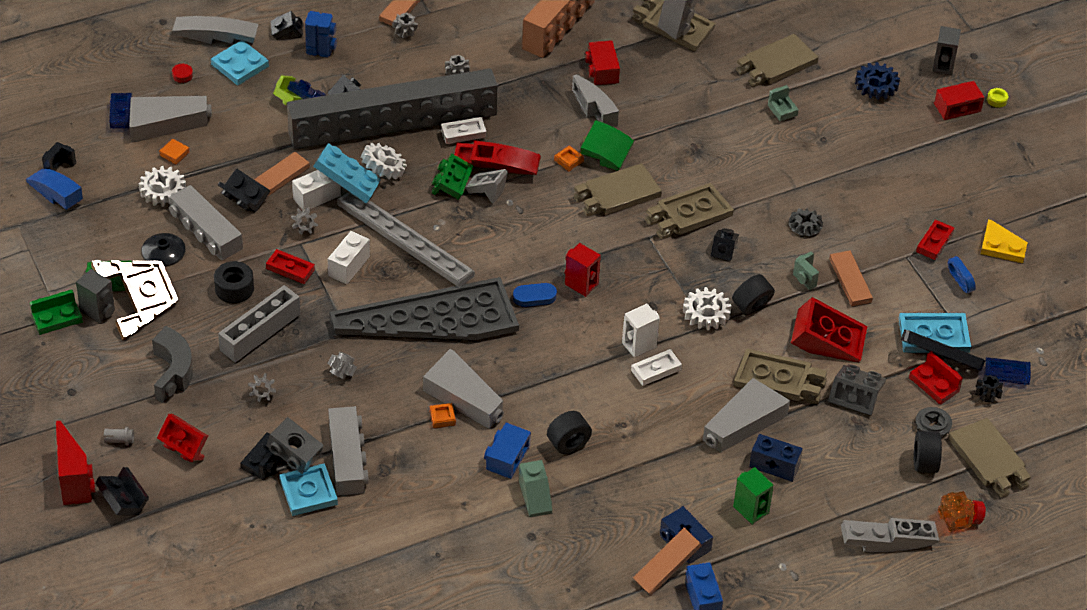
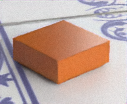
M172 139L159 150L161 157L174 164H178L190 151L188 146Z
M569 145L554 155V161L567 171H571L584 162V156Z
M452 403L429 406L433 428L456 425Z

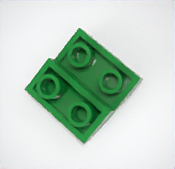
M595 120L581 146L580 154L600 159L601 166L619 171L634 144V140L622 131Z

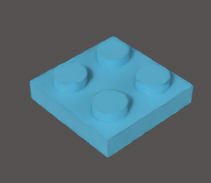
M241 40L211 58V65L238 86L269 67V60L245 41Z
M325 463L309 467L303 474L298 470L279 474L292 516L338 505V499Z

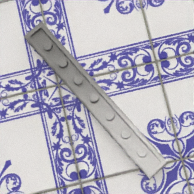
M347 192L337 199L338 206L456 286L461 287L475 277L474 270L370 200L365 203L351 192Z

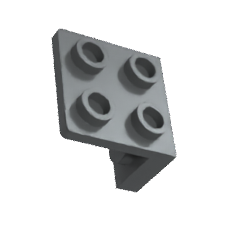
M843 365L834 378L828 401L872 415L878 393L884 386L886 378L881 377L880 373L874 371H862L856 365Z

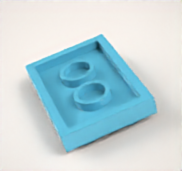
M329 143L313 166L365 203L371 198L381 180L375 173L362 167L357 160L349 158L338 147L332 146Z
M965 313L899 314L901 337L905 329L970 353L971 343ZM902 341L904 353H929V351Z

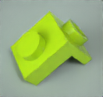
M281 75L276 83L273 94L282 99L284 105L287 106L289 101L306 99L292 90L296 78Z

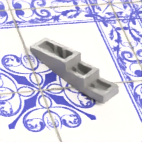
M176 17L172 34L209 44L212 43L213 39L231 44L234 39L254 43L258 24L223 17Z

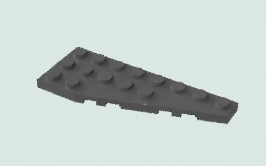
M501 277L464 284L461 287L454 286L329 312L334 333L343 335L479 340L519 331V323Z

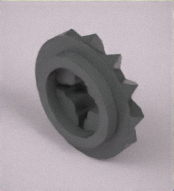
M799 208L797 212H792L789 218V226L792 231L799 235L812 236L819 233L823 227L822 215H817L816 210L811 212L808 208L805 211ZM807 219L810 220V222L806 221L805 223L802 224V220H804V221L807 220Z
M937 407L922 409L918 412L915 420L917 430L937 431L941 434V438L944 434H949L952 427L950 415ZM938 419L937 425L929 426L930 423L936 422Z

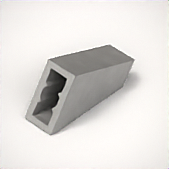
M207 96L131 97L129 125L131 142L207 126L208 117H212L211 104H207Z
M449 349L423 376L424 392L445 404L452 403L453 409L490 429L495 422L498 423L504 415L503 400L452 349Z
M752 378L704 426L703 441L708 446L723 452L785 418L788 415L790 400Z

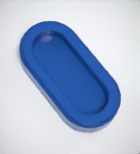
M958 256L950 258L948 260L949 271L961 289L967 294L975 291L974 278Z
M549 283L521 285L513 291V301L521 307L551 304L557 297L555 286Z

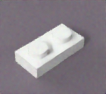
M482 117L441 124V132L446 144L486 138L487 131Z
M669 349L632 364L631 371L641 385L644 386L680 371L682 364L672 350Z

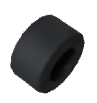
M238 261L221 264L214 273L215 293L218 298L228 303H241L247 300L254 291V278L251 268L245 263Z
M757 274L747 279L735 290L732 300L744 315H750L763 308L772 299L775 290L763 275Z
M575 410L567 411L556 417L547 429L548 439L556 450L564 455L581 449L592 435L590 425L581 413Z
M917 431L914 440V469L916 472L938 473L942 457L941 434L937 431Z

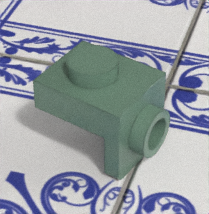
M787 85L775 88L769 93L768 106L779 121L797 116L799 111L789 98L790 88Z
M811 251L805 255H800L795 260L793 272L798 281L809 290L817 287L819 272L813 267L814 253Z

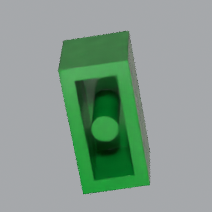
M755 467L748 472L741 473L737 478L733 507L747 521L754 524L769 514L774 485Z

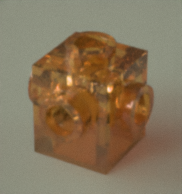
M964 491L951 492L942 496L940 506H938L939 517L945 521L949 532L972 526L975 514L974 506Z

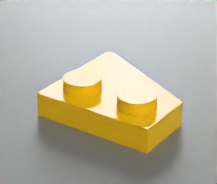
M988 219L981 254L1023 263L1028 242Z

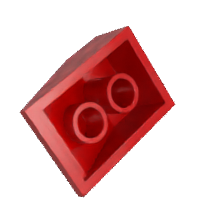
M811 297L797 311L791 344L811 354L859 363L862 358L868 326Z
M56 421L58 475L63 505L92 502L91 493L96 492L93 466L87 463L85 452L63 423Z

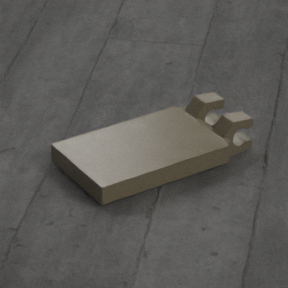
M642 0L644 3L641 6L636 5L633 9L632 20L694 52L698 50L715 28L714 22L695 13L691 19L689 32L675 40L658 27L664 0Z
M792 34L738 59L737 63L740 66L736 67V71L740 75L750 72L749 75L752 78L748 79V83L755 87L763 84L765 81L772 84L818 63L819 57L795 34Z
M641 163L574 187L576 193L573 195L577 202L584 201L586 207L583 208V212L588 217L599 214L602 211L605 215L659 198L662 196V190Z
M712 183L659 200L656 206L647 209L646 213L649 216L645 217V221L649 225L658 223L660 230H657L656 234L660 239L670 237L673 233L680 235L733 216L734 209Z
M746 349L734 379V387L743 388L754 378L787 399L795 401L805 399L808 403L819 404L821 387L825 388L827 382V371L815 367L811 368L812 363Z
M988 418L949 433V441L984 486L992 485L1001 498L1008 496L1010 493L1008 489L1011 488V483L1008 481V477L1012 478L1020 490L1029 487L1027 481L1031 479V476L1026 471L1025 464Z

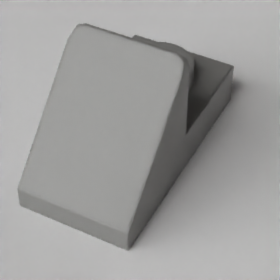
M506 169L475 174L465 188L469 194L485 192L491 203L494 204L504 191L508 172Z

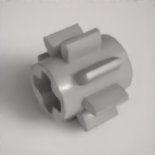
M408 13L397 14L396 20H393L392 28H396L395 35L397 34L403 38L413 37L414 31H417L418 23L414 22L415 16Z
M461 55L451 56L450 61H445L446 76L470 72L469 60H465Z
M308 207L305 211L297 208L298 214L291 216L296 222L292 225L293 229L299 227L301 235L304 230L311 234V228L318 226L313 220L317 217L316 213L310 215ZM304 216L308 219L307 225H303V223H301V218Z
M341 351L338 356L332 354L327 363L332 367L330 372L342 379H345L347 375L353 376L357 368L353 364L355 358Z
M267 373L263 375V378L254 375L255 383L248 384L249 387L253 388L250 396H258V402L263 397H266L269 401V393L276 392V389L271 387L275 380L271 379L269 381L266 379ZM261 382L266 383L265 387L269 388L268 390L265 389L263 393L259 392V388L256 387V385L260 386Z

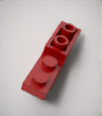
M474 141V144L457 143L454 155L470 163L473 167L495 168L496 171L506 169L508 173L537 175L541 158L540 154L529 150L483 141Z

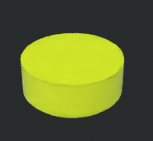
M1000 88L991 89L988 92L987 102L993 107H1004L1008 102V93Z

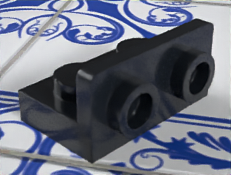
M237 168L225 184L222 182L217 184L222 189V195L230 200L234 197L238 200L236 204L246 211L250 208L256 212L271 192L268 188Z
M268 432L240 463L242 470L262 480H265L269 474H272L276 470L278 463L282 460L280 456L274 455L266 446L270 436Z
M123 467L118 476H99L95 482L116 515H139L149 500V496L128 467Z

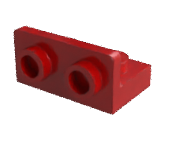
M929 352L926 362L912 370L909 374V379L940 405L960 392L962 383L960 374L949 367L942 358L936 356L933 352Z
M168 414L157 436V439L164 443L163 446L171 451H178L181 453V458L189 462L203 460L205 457L201 454L208 435L178 416Z

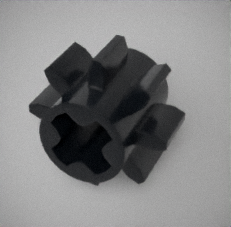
M985 375L983 380L977 379L975 395H979L982 401L994 403L996 398L1001 399L1003 383H999L996 376Z

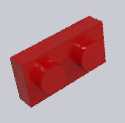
M935 219L918 244L916 252L936 260L953 235L955 228Z
M276 249L266 262V269L305 284L315 271V264Z

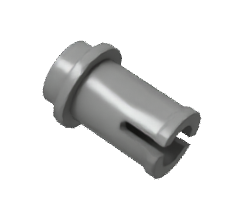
M129 427L125 429L104 430V436H106L104 443L106 444L125 443V445H129V443L134 442V430L129 429Z

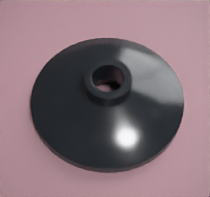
M171 233L155 234L149 237L142 245V256L145 261H162L164 267L178 263L184 257L186 251L183 240Z

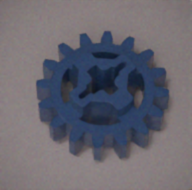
M878 62L873 66L871 63H868L867 67L861 66V69L857 70L855 78L857 90H862V95L869 94L870 99L876 96L877 100L881 96L884 99H887L888 95L894 96V93L898 92L900 83L898 72H893V67L886 68L885 63L879 66Z

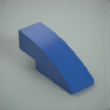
M42 168L26 179L30 186L52 204L57 202L66 210L83 199L81 186L59 172Z

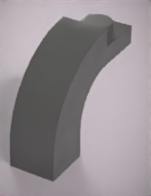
M167 326L152 340L154 355L171 365L154 384L155 399L162 403L175 393L176 388L184 392L189 386L193 375L192 356L188 342L181 334Z

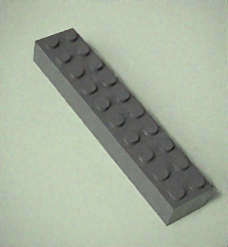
M490 68L287 102L288 132L293 149L435 126L443 123L497 115L498 85Z

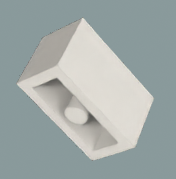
M319 170L292 181L293 199L303 211L307 207L312 209L341 196V186Z
M350 231L328 258V276L348 284L370 257L369 239Z
M648 304L624 314L622 343L633 357H637L657 347L660 317Z

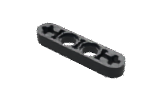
M904 329L901 337L903 342L982 371L986 361Z

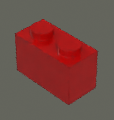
M613 40L589 42L588 51H585V61L589 63V77H593L594 84L619 83L620 66Z
M970 81L937 89L934 105L942 118L949 120L981 112L984 95L976 83Z
M579 243L575 248H571L565 256V285L586 297L599 284L601 255Z

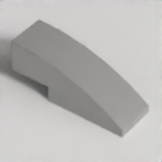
M577 74L573 75L572 91L586 117L595 116L597 121L612 127L618 126L619 110L612 100L590 81Z

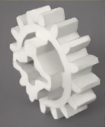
M373 143L366 145L361 155V158H363L362 163L367 164L366 168H371L372 173L380 175V177L385 175L388 179H391V177L394 179L401 177L407 166L405 164L406 160L401 158V154H396L395 149L388 148L387 145L382 147L379 143L377 145Z
M161 166L160 170L152 168L153 172L146 171L145 177H140L139 191L141 197L145 198L147 203L153 201V206L161 203V206L164 207L165 203L168 202L170 204L169 196L186 188V181L184 180V175H180L179 170L173 172L172 167L164 170V166Z
M707 287L702 292L696 289L695 294L690 292L688 298L684 299L683 313H685V320H690V325L698 324V329H701L702 326H706L707 330H710V326L718 329L719 324L724 326L726 320L730 319L731 304H729V298H723V292L717 294L716 289H713L711 292L708 291Z

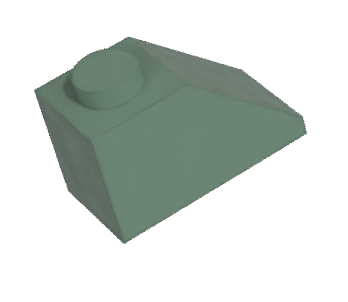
M542 460L519 464V484L529 517L553 513L548 477Z

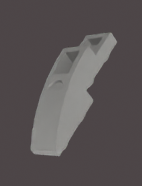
M891 518L888 523L843 520L841 524L844 544L862 546L863 552L906 551L939 542L935 521Z

